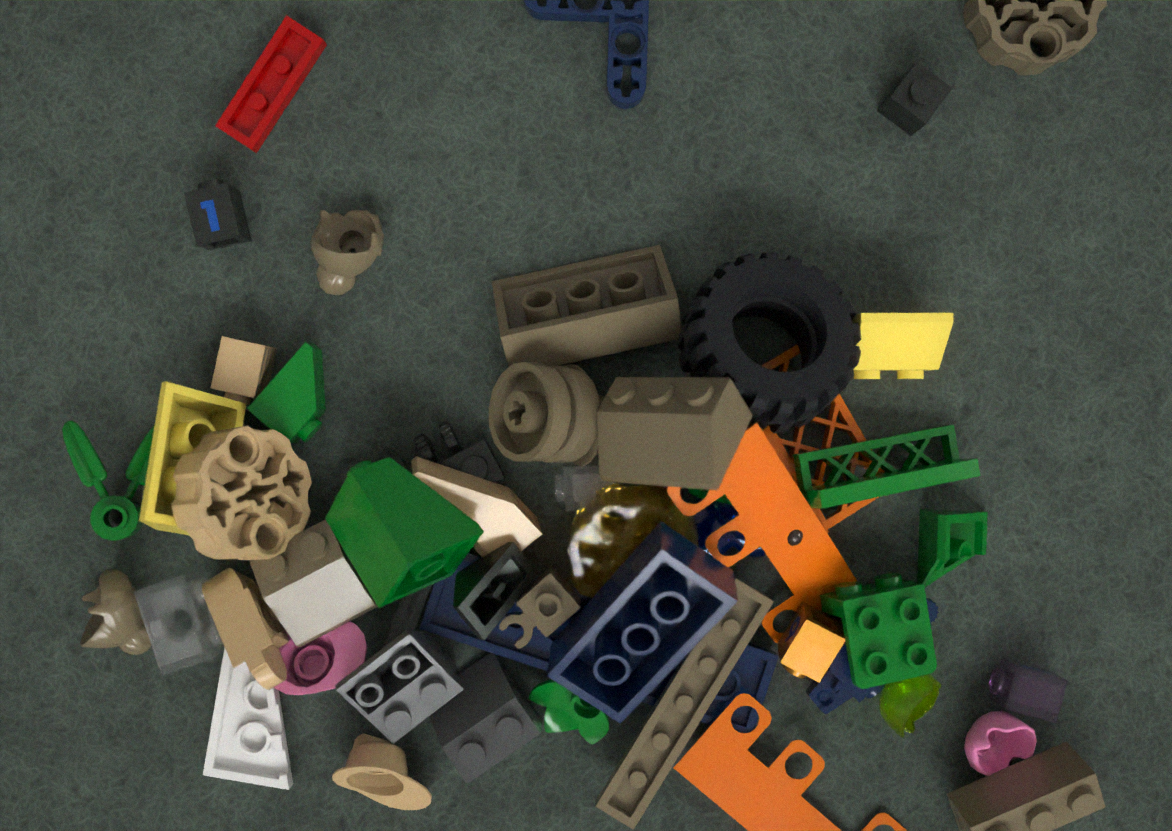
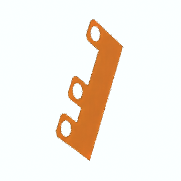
M758 423L745 431L718 490H708V494L702 501L688 504L680 497L681 487L668 486L667 488L668 495L685 516L697 514L724 494L732 503L739 515L710 534L705 541V546L715 559L727 567L734 565L760 546L794 594L769 611L761 622L775 643H778L783 633H779L773 628V620L780 612L784 610L797 612L802 602L822 611L820 594L835 592L834 586L836 584L857 581ZM793 530H800L803 533L801 543L796 546L790 545L787 541L788 535ZM729 531L741 532L745 537V544L742 550L732 556L722 555L717 548L721 536Z
M747 693L737 695L673 767L748 831H841L801 796L825 767L824 759L802 740H794L769 767H766L747 750L769 726L772 719L770 712ZM741 706L754 708L759 716L758 725L749 733L736 731L731 723L733 712ZM796 752L806 753L812 760L811 772L802 779L791 778L785 770L786 760ZM884 812L876 814L862 830L873 831L879 825H889L895 831H907L889 814Z

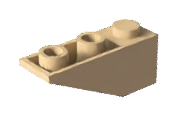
M417 456L411 460L412 474L480 525L484 532L473 547L482 557L508 542H514L519 550L523 551L542 535L537 517L509 487Z

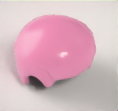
M993 711L982 715L972 725L966 735L964 750L970 766L977 772L990 776L997 771L1009 767L1013 759L1021 758L1025 760L1032 757L1037 738L1035 730L1015 716L1004 711Z

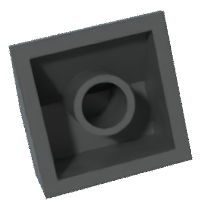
M491 652L459 673L464 690L429 716L441 748L466 784L541 734V717L499 656Z

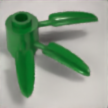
M72 420L67 421L63 425L62 432L73 466L82 484L87 487L94 485L101 498L91 512L90 522L93 530L101 538L111 541L126 539L135 535L143 523L139 521L141 505L133 497L139 484L145 485L154 426L148 431L126 470L125 476L128 480H131V483L125 495L109 496L102 482L107 478V472L96 450L78 423ZM113 509L120 511L123 517L121 524L117 527H113L109 522V513Z

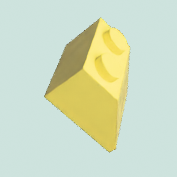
M953 313L856 314L852 319V323H858L860 327L861 340L856 346H859L861 354L859 364L853 369L854 379H880V371H897V379H924V371L939 370L953 325Z

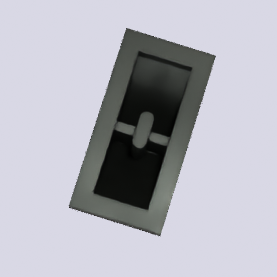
M508 542L456 573L453 608L478 639L485 640L536 578L538 573L515 543Z

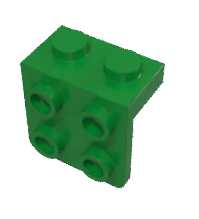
M889 573L875 576V583L862 586L861 582L857 581L844 582L834 586L835 592L820 594L822 611L842 618L851 679L856 687L861 689L871 688L931 674L936 670L937 661L924 584L904 580L899 573Z

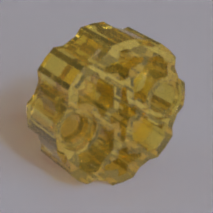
M613 484L597 491L594 500L586 508L577 511L570 529L568 545L571 561L570 578L579 594L589 596L592 599L661 521L698 546L697 524L694 517L683 515L668 495L667 489L657 485L641 484L634 487H624L619 484ZM610 511H618L623 515L621 517L614 518L606 515L605 513Z

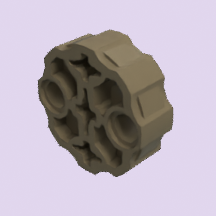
M968 0L964 5L965 27L974 35L977 42V52L992 66L1003 65L1012 68L1018 75H1036L1059 62L1067 61L1091 42L1097 34L1096 24L1100 12L1107 6V0H1029V2H1027L1028 0ZM1005 23H1009L1008 27L1003 32L1000 29V26H1002ZM1030 42L1040 47L1042 57L1033 53Z

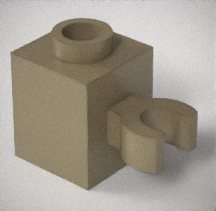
M550 566L527 587L517 600L516 604L522 611H514L505 615L500 622L499 628L503 631L512 623L520 624L524 629V633L517 638L514 645L517 649L522 648L531 640L534 627H537L547 638L581 608V598L553 566Z

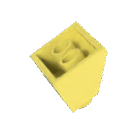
M162 382L139 518L140 522L156 530L189 535L186 531L178 528L171 507L176 497V482L173 477L175 468L183 454L191 453L199 445L203 435L213 431L242 427L246 403L178 384ZM229 446L230 454L232 456V448L231 446Z

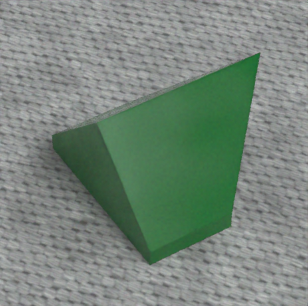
M920 509L917 582L927 587L974 555H986L988 512Z

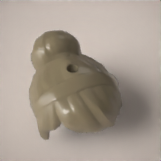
M325 210L320 211L319 224L312 234L310 245L311 251L319 264L316 271L317 280L319 281L320 288L326 294L339 296L350 291L356 283V276L369 268L377 256H381L384 233L379 215L372 214L368 210H351L344 216L338 212L328 213Z
M118 569L105 570L99 576V586L82 597L83 601H90L95 603V605L88 608V613L93 615L85 626V632L82 635L80 645L81 647L102 649L119 647L124 653L129 655L143 654L155 642L157 635L156 626L153 621L142 617L139 593L132 586L128 575Z

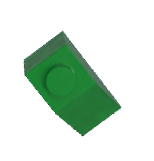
M308 342L301 346L247 408L269 429L280 432L290 439L291 443H298L300 439L303 442L311 439L323 423L319 418L326 411L322 350L316 344Z

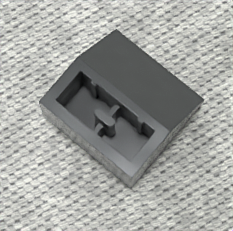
M407 629L335 685L336 691L393 744L464 690L454 659L428 633Z

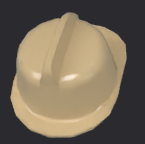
M367 734L357 736L345 767L337 769L332 774V779L337 785L357 791L388 807L401 810H419L431 804L432 795L429 790L408 776L404 750L385 739Z

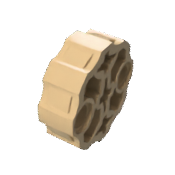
M249 426L213 431L203 435L199 445L191 453L181 456L173 474L176 482V497L171 507L178 528L186 531L194 540L195 548L198 552L215 560H265L278 556L285 552L288 542L295 534L303 532L310 516L308 490L312 481L308 466L305 461L298 458L295 454L290 439L274 429L257 430ZM229 446H231L232 448V456L230 454Z

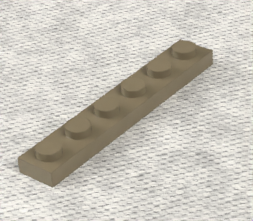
M735 577L738 602L681 660L595 800V807L633 830L774 603L771 598Z

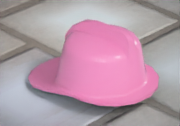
M348 622L302 647L296 646L287 633L290 642L279 648L287 669V678L274 688L287 695L316 694L336 689L335 685L365 662L367 643L364 633L356 624Z

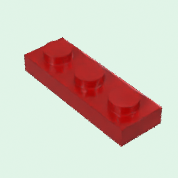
M286 15L215 126L257 154L326 48L327 44L324 39Z

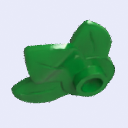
M553 680L539 683L529 694V699L532 702L547 707L544 715V729L547 733L578 729L581 736L587 742L594 744L601 740L609 730L610 722L605 713Z

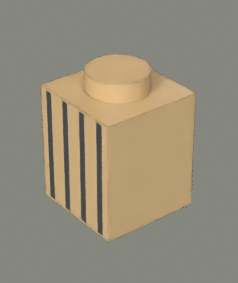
M222 336L211 389L225 391V398L250 405L252 398H257L270 382L277 348Z

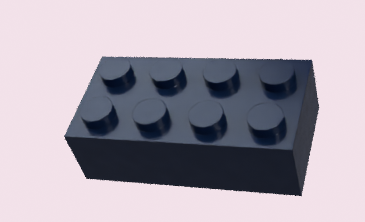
M661 521L552 642L547 677L621 724L738 602L734 571Z

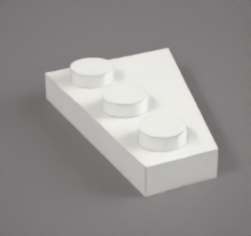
M224 648L203 775L289 790L293 785L279 690L275 688L266 690L249 671L246 662L233 668Z

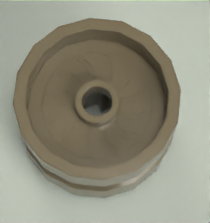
M534 362L512 364L501 373L490 398L488 407L489 428L494 444L503 456L515 462H575L588 453L597 437V411L600 407V398L594 382L584 371L562 365L547 366Z

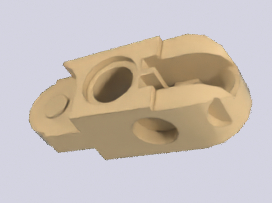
M227 568L202 584L204 599L233 668L246 662L249 671L256 681L266 690H271L285 681L287 669L279 648L290 641L285 629L264 601L258 583L232 568Z

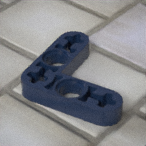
M523 0L526 11L535 19L609 22L607 96L612 104L623 109L633 108L641 102L646 88L649 0L635 2L631 10L625 9L624 2L612 0L610 1V10H603L605 0H598L593 8L587 10L577 7L573 0H566L567 8H561V0H547L546 6L543 7L538 6L537 0ZM625 33L633 34L640 43V48L637 52L630 55L622 54L615 46L618 36ZM613 63L620 64L621 66L614 67ZM639 63L640 68L631 66L630 75L631 85L638 86V89H633L630 97H623L621 89L614 88V85H619L622 82L623 65L630 66Z

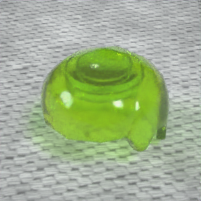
M930 674L888 683L885 685L879 698V711L887 725L903 738L905 736L904 731L910 734L914 733V721L923 717L934 707L942 685Z

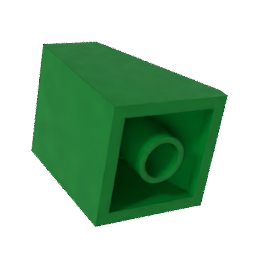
M390 457L373 463L366 460L353 466L347 472V478L340 491L334 497V503L325 518L378 608L452 576L484 532L477 522Z

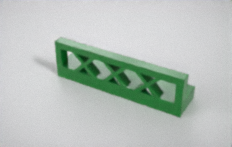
M954 424L793 454L798 488L811 508L823 509L980 476L978 458H959ZM941 436L945 460L934 462L923 451L932 437ZM917 441L915 446L912 445L910 442ZM896 444L910 453L902 468L898 470L885 461L893 445ZM880 448L877 454L871 449ZM855 452L862 453L872 461L863 477H856L846 469ZM841 455L838 462L832 458L834 456ZM820 459L833 470L823 485L812 487L808 462ZM918 460L922 463V465L915 466ZM879 468L885 471L883 473L876 474ZM840 476H843L845 479H847L843 481H838Z

